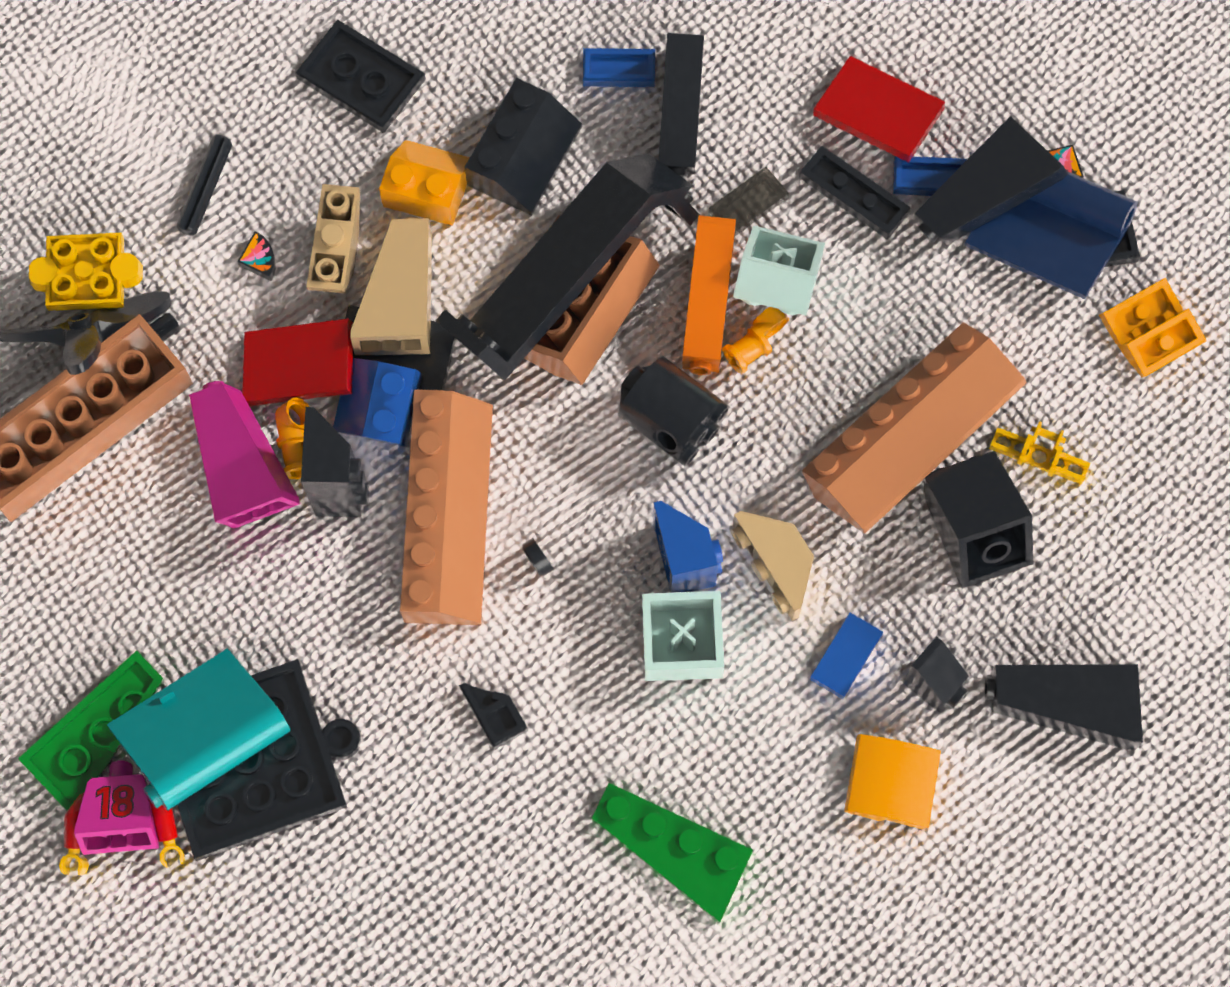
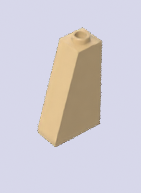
M406 217L404 219L391 220L351 328L350 337L355 356L430 354L432 233L429 218Z

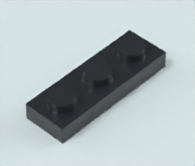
M824 146L817 150L800 171L799 178L887 240L910 213V206Z

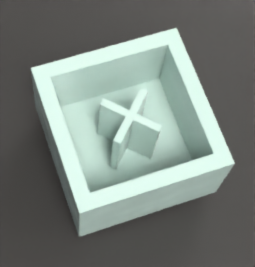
M753 225L741 259L733 298L741 299L746 304L753 306L765 305L777 308L789 315L801 314L806 316L826 243Z
M721 591L642 594L645 681L723 678L724 649Z

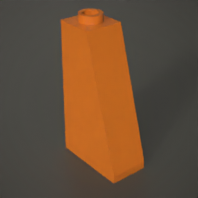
M698 215L682 357V369H689L691 373L696 375H709L711 372L719 373L736 219Z

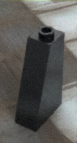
M667 33L659 161L682 178H687L688 173H695L704 35Z
M1010 116L914 213L922 221L918 228L933 243L939 238L947 246L1063 180L1068 173L1052 154Z
M1138 664L995 665L990 677H985V700H992V712L1125 750H1136L1143 743Z

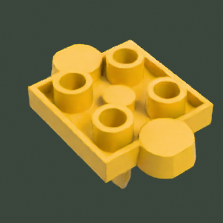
M121 232L46 236V257L36 258L29 265L30 285L36 291L46 292L45 306L48 311L123 308L124 288H132L143 279V265L133 254L124 253V237Z

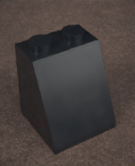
M995 451L971 457L968 460L945 468H938L923 479L925 501L962 589L1034 564L1032 514Z

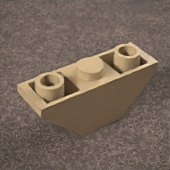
M322 184L306 285L307 290L345 293L354 274L359 242V187Z
M739 511L734 514V528L731 529L735 542L741 550L748 549L754 559L751 561V566L761 582L767 580L774 592L771 594V598L781 614L787 612L792 621L796 620L800 616L814 559L813 553L794 524Z

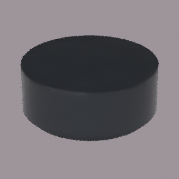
M534 538L522 544V550L540 576L544 577L554 570Z
M335 719L329 722L322 730L332 758L346 760L358 752L361 746V735L356 725L351 721Z

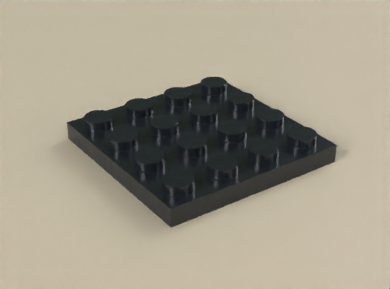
M298 659L251 675L278 707L290 728V732L177 805L193 857L196 861L348 808Z

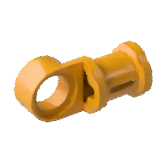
M768 307L756 317L752 326L747 329V335L733 345L727 344L722 348L726 360L736 372L742 375L747 371L749 364L762 355L768 356L772 353V347L768 339L789 321L787 314L777 308Z
M297 397L291 398L282 404L275 412L279 434L276 442L278 448L282 450L285 464L283 469L289 479L301 478L305 407H310L307 402ZM289 409L297 413L300 418V425L293 422L290 418Z

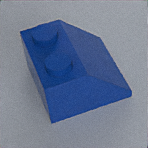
M353 358L352 394L340 395L333 427L338 433L406 447L413 416L414 390H419L422 373L416 369Z
M663 501L653 502V527L670 593L693 592L715 587L717 574L722 573L721 562H723L719 540H711L709 528Z

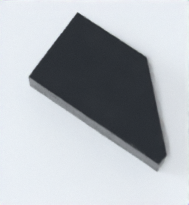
M467 683L459 685L461 692L494 750L528 732V727L509 695L473 687Z

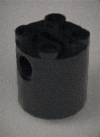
M662 356L650 366H636L625 378L620 387L618 416L687 467L697 455L699 443L703 441L705 444H708L715 437L720 429L717 423L722 420L730 406L666 357Z

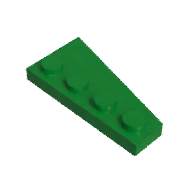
M135 651L18 758L19 761L67 811L77 797L85 792L87 782L92 778H98L102 775L121 746L109 730L107 724L156 694L164 682L163 677L138 651Z
M608 783L592 817V821L628 851L644 861L649 868L671 883L681 894L692 903L694 902L720 925L753 853V849Z

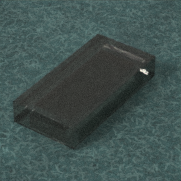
M765 167L708 208V213L711 217L736 219L735 236H737L787 200L789 192L772 172Z

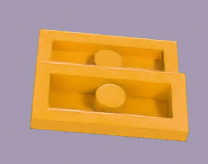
M1166 278L1160 279L1099 314L1114 342L1142 378L1207 341L1190 309L1183 310Z
M858 734L844 812L876 821L889 820L918 829L929 828L941 751L899 740Z

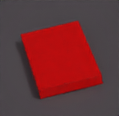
M849 56L814 107L813 116L909 163L944 111L945 101Z
M347 318L244 332L242 394L248 405L281 403L296 397L305 400L352 394L353 346L350 336L353 322Z

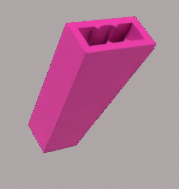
M213 381L203 385L202 390L189 394L215 522L235 529L299 505V497L241 390L222 381Z

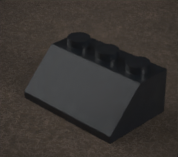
M516 77L464 167L467 186L532 216L582 129V123L549 92Z
M305 407L301 483L315 516L361 517L362 505H368L369 483L365 482V471L361 470L360 458H355L351 445L314 407Z

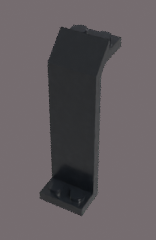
M649 153L606 162L470 320L463 314L456 319L445 309L435 321L502 379L506 380L652 210L662 205L689 226L695 222L700 214L690 204L694 199L688 191L693 185Z

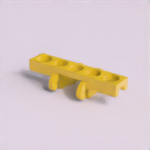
M1039 421L1037 427H1031L1030 431L1034 432V435L1028 434L1027 438L997 427L989 447L990 450L1018 460L1017 464L1022 465L1024 462L1047 471L1048 476L1052 477L1055 474L1078 484H1083L1091 463L1062 452L1064 447L1059 446L1060 442L1064 444L1066 438L1062 437L1064 430L1056 434L1041 428L1042 422ZM1037 436L1055 441L1053 449L1050 450L1034 444ZM1006 437L1011 443L1010 447L996 443L997 439ZM1017 444H1024L1021 452L1014 450ZM1033 452H1044L1046 461L1043 463L1035 462L1032 458ZM1059 458L1064 462L1063 468L1056 466ZM1073 464L1078 465L1082 469V474L1079 475L1068 470V467Z

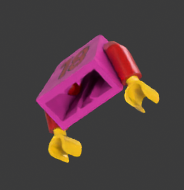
M124 760L112 762L109 766V777L90 779L87 782L85 792L80 794L64 815V848L68 849V854L63 856L59 863V868L63 874L69 875L70 862L74 858L78 861V875H85L89 868V862L84 855L158 849L159 842H163L164 845L160 853V861L163 866L168 868L166 854L170 850H177L180 855L181 865L184 864L185 852L181 847L176 846L175 843L178 833L173 810L167 811L163 805L157 809L154 807L143 789L148 786L145 776L133 774V765L130 762Z

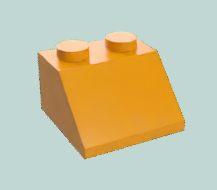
M405 140L390 156L379 187L383 207L453 226L467 186L464 167L470 157Z

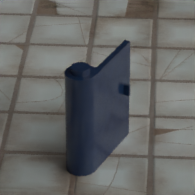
M1067 171L1068 175L1063 180L975 229L966 239V247L1085 300L1130 226L1137 210L1138 201Z

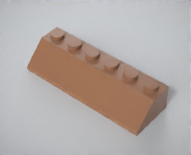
M140 314L101 343L98 358L89 369L77 375H71L67 369L0 419V510L10 522L34 506L193 384L186 368Z
M963 322L802 470V473L816 500L865 534L1027 382L1024 376L988 336Z
M414 390L400 607L404 623L482 625L493 405L455 391Z

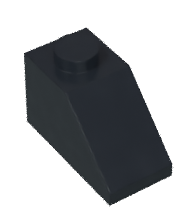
M936 636L911 665L903 684L937 712L941 713L947 705L954 709L966 695L968 690L963 686L969 675L946 644Z

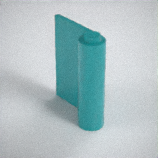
M228 648L107 724L109 730L144 774L149 785L143 789L156 809L163 805L167 811L290 732V728L278 707Z

